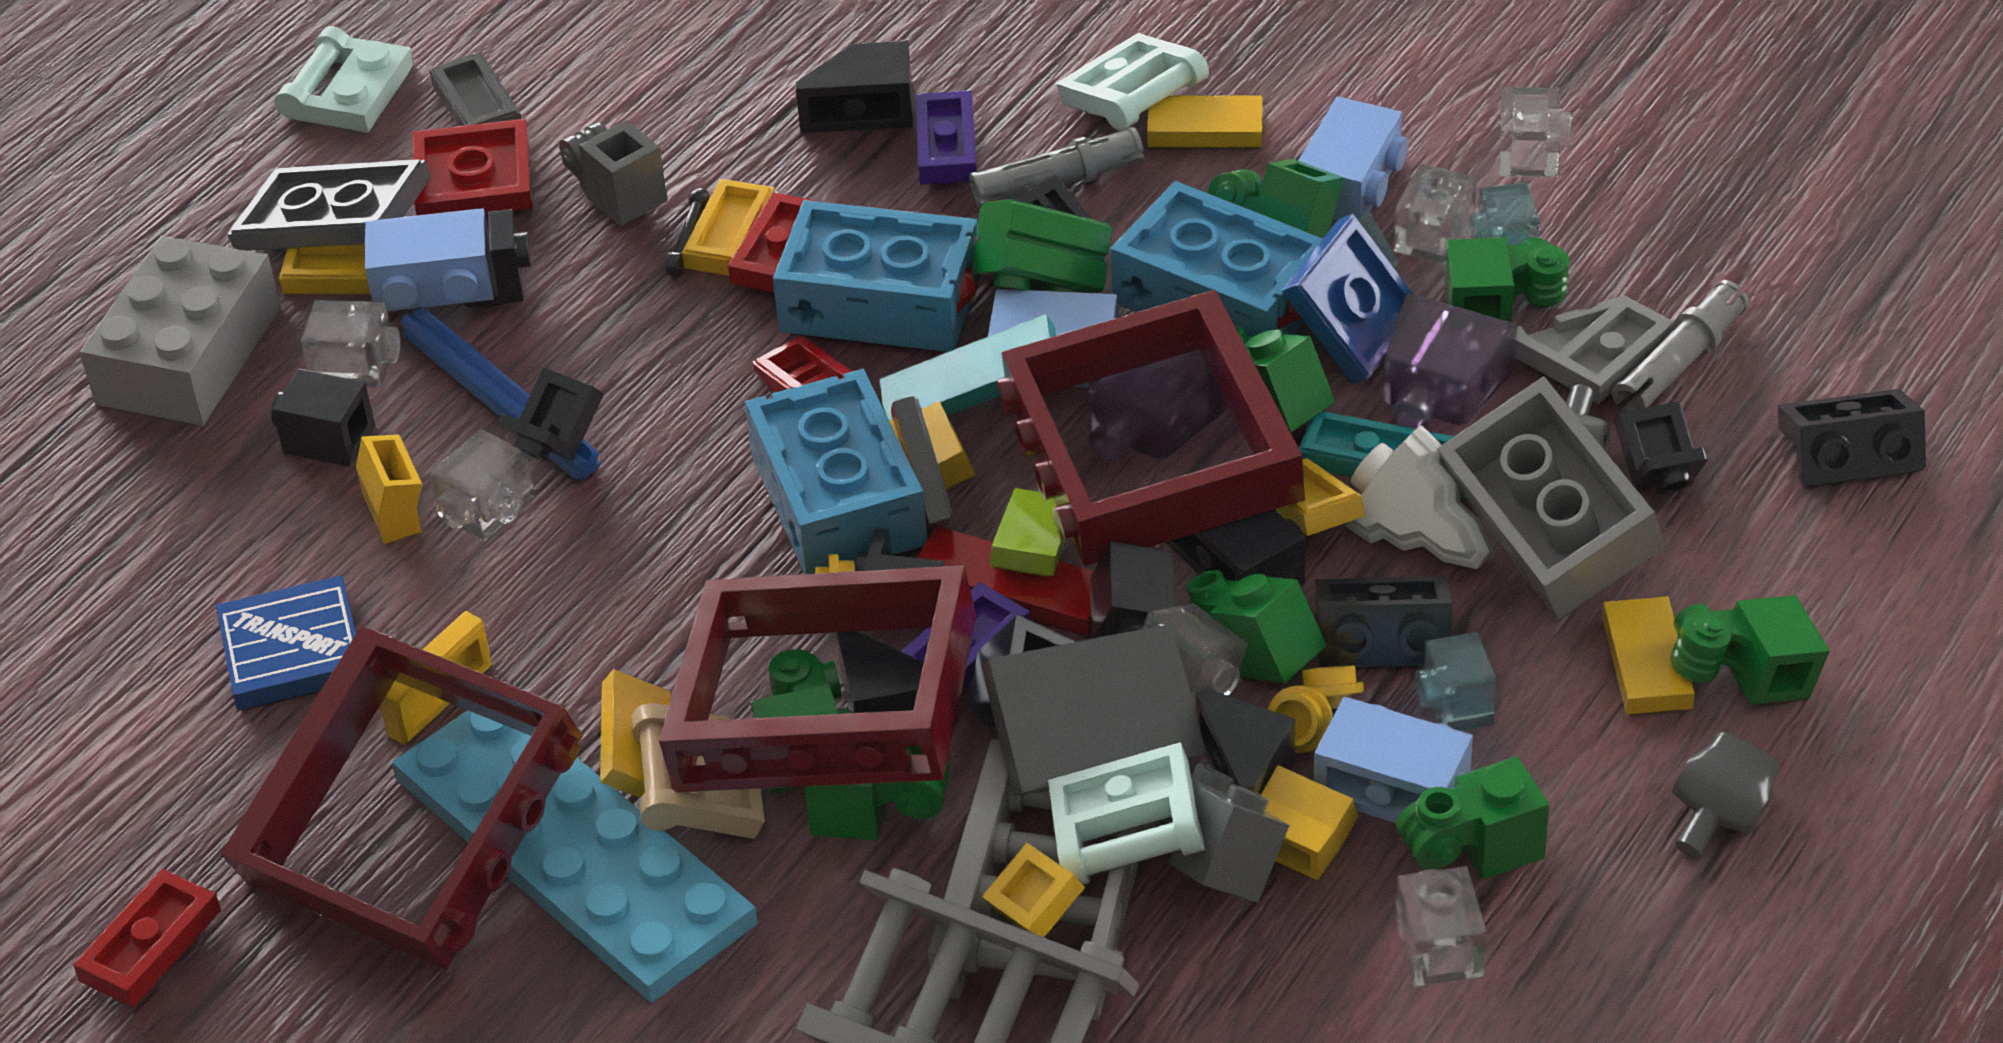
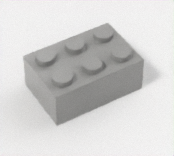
M161 235L79 352L95 405L204 426L281 309L268 255Z
M1544 376L1437 448L1443 464L1457 480L1462 498L1557 620L1666 547L1653 509Z

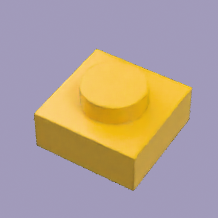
M1026 843L983 894L982 898L993 910L1020 929L1044 938L1085 887L1074 874L1029 843Z

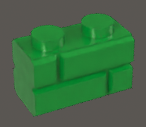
M1014 199L984 202L980 207L977 234L980 238L975 243L972 270L976 274L993 277V288L1030 290L1031 286L1044 289V291L1100 293L1104 290L1108 265L1105 257L1109 254L1112 235L1110 223Z

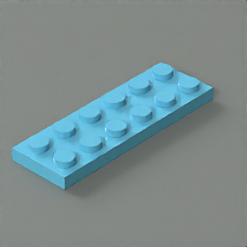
M467 710L392 761L395 778L469 843L531 736ZM577 757L571 768L567 772L560 774L546 798L545 810L539 824L532 831L525 834L511 858V868L507 878L651 1004L758 924L756 908L752 903L666 831L652 830L645 827L640 819V810L613 787L600 783V776Z

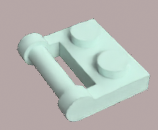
M328 26L322 30L316 39V50L293 83H287L282 87L274 99V104L283 116L292 120L369 133L414 66L411 48L386 44L380 41L351 38L342 29ZM332 64H343L321 96L312 95Z
M1138 33L1059 81L1056 85L1062 104L1087 111L1089 114L1106 117L1113 128L1122 131L1138 122L1140 113L1183 86L1194 87L1208 78L1209 67L1204 57L1194 49Z
M1181 742L1048 780L1059 863L1063 868L1074 874L1082 885L1090 883V875L1178 850H1181L1184 856L1205 850L1204 838L1197 815L1189 762ZM1168 817H1172L1173 820L1169 824L1083 848V842Z

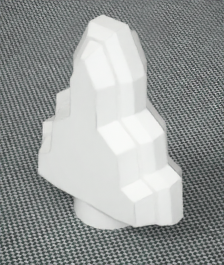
M1419 426L1394 451L1385 443L1375 447L1360 463L1351 478V484L1362 492L1365 516L1347 522L1345 527L1371 544L1385 539L1403 551L1423 546L1443 562L1474 569L1480 568L1493 552V548L1479 518L1460 502V486L1443 464L1437 450L1441 444L1423 426Z

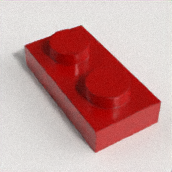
M773 192L728 264L730 284L774 293L773 276L803 200H815Z
M162 868L73 963L79 982L134 1008L221 912L217 894Z

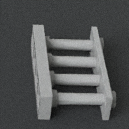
M991 739L944 896L946 901L994 918L996 911L993 910L982 896L998 878V876H995L998 865H1008L1011 858L1013 859L1026 843H1029L1060 865L1055 836L1015 831V825L1011 823L1013 813H1023L1026 806L1052 810L1050 791L1044 790L1013 796L1000 740ZM1161 820L1120 831L1119 837L1158 827ZM1084 841V842H1083V848H1084V847L1091 846V845H1095V844H1098V843H1097V842ZM1139 862L1104 871L1109 872L1103 898L1079 895L1058 921L1095 926L1091 942L1123 956V952L1117 951ZM938 922L936 923L928 950L930 969L949 927ZM975 937L950 998L960 1000L968 972L978 973L980 967L1005 970L1013 951ZM1039 962L1034 974L1074 981L1077 979V976L1042 962ZM1107 987L1104 988L1091 1020L1099 1021L1106 993L1117 994L1118 991Z
M892 868L889 877L886 878L864 870L859 883L879 900L885 902V905L843 1002L835 1000L831 1011L806 1003L796 1030L814 1043H938L932 1038L975 937L1013 952L974 1043H1006L1039 962L1077 976L1050 1043H1082L1104 988L1107 987L1135 997L1139 983L1121 967L1125 958L1103 946L1084 941L1081 950L1078 951L928 894L932 885L908 872ZM915 913L949 927L906 1027L898 1026L893 1037L871 1028L875 1017L870 1015L869 1012L911 914Z

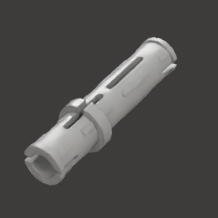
M1135 127L1087 140L1085 137L1072 139L1071 145L1055 151L1038 154L992 169L970 173V188L974 201L980 209L984 202L1006 200L1025 183L1032 182L1036 187L1053 175H1056L1063 184L1081 180L1083 183L1096 181L1098 174L1120 167L1143 163L1144 155L1142 152H1144Z
M1729 280L1718 282L1697 307H1689L1683 311L1675 320V329L1622 381H1619L1613 387L1612 397L1616 405L1629 393L1633 394L1635 392V396L1621 409L1623 412L1649 407L1700 354H1707L1711 350L1713 351L1722 341V332L1749 307V299L1745 292L1740 294L1731 304L1726 302L1740 288L1738 284Z

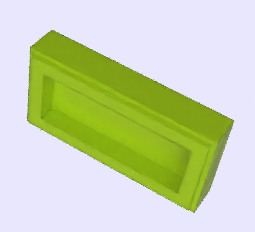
M1014 488L991 547L990 566L1047 577L1054 576L1067 540L1060 538L1056 527L1053 507L1057 505L1054 498L1044 501L1038 491Z

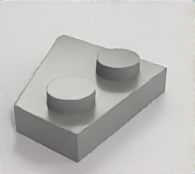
M1624 295L1600 302L1591 309H1576L1555 315L1554 327L1527 335L1521 326L1511 328L1504 334L1503 352L1570 389L1577 384L1590 387L1595 393L1593 401L1599 404L1612 393L1613 387L1619 381H1622L1674 330V321Z

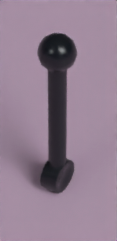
M695 189L689 195L691 208L673 252L667 254L665 266L667 275L680 276L682 273L683 261L681 253L697 224L701 211L704 210L711 197L710 193L705 189Z

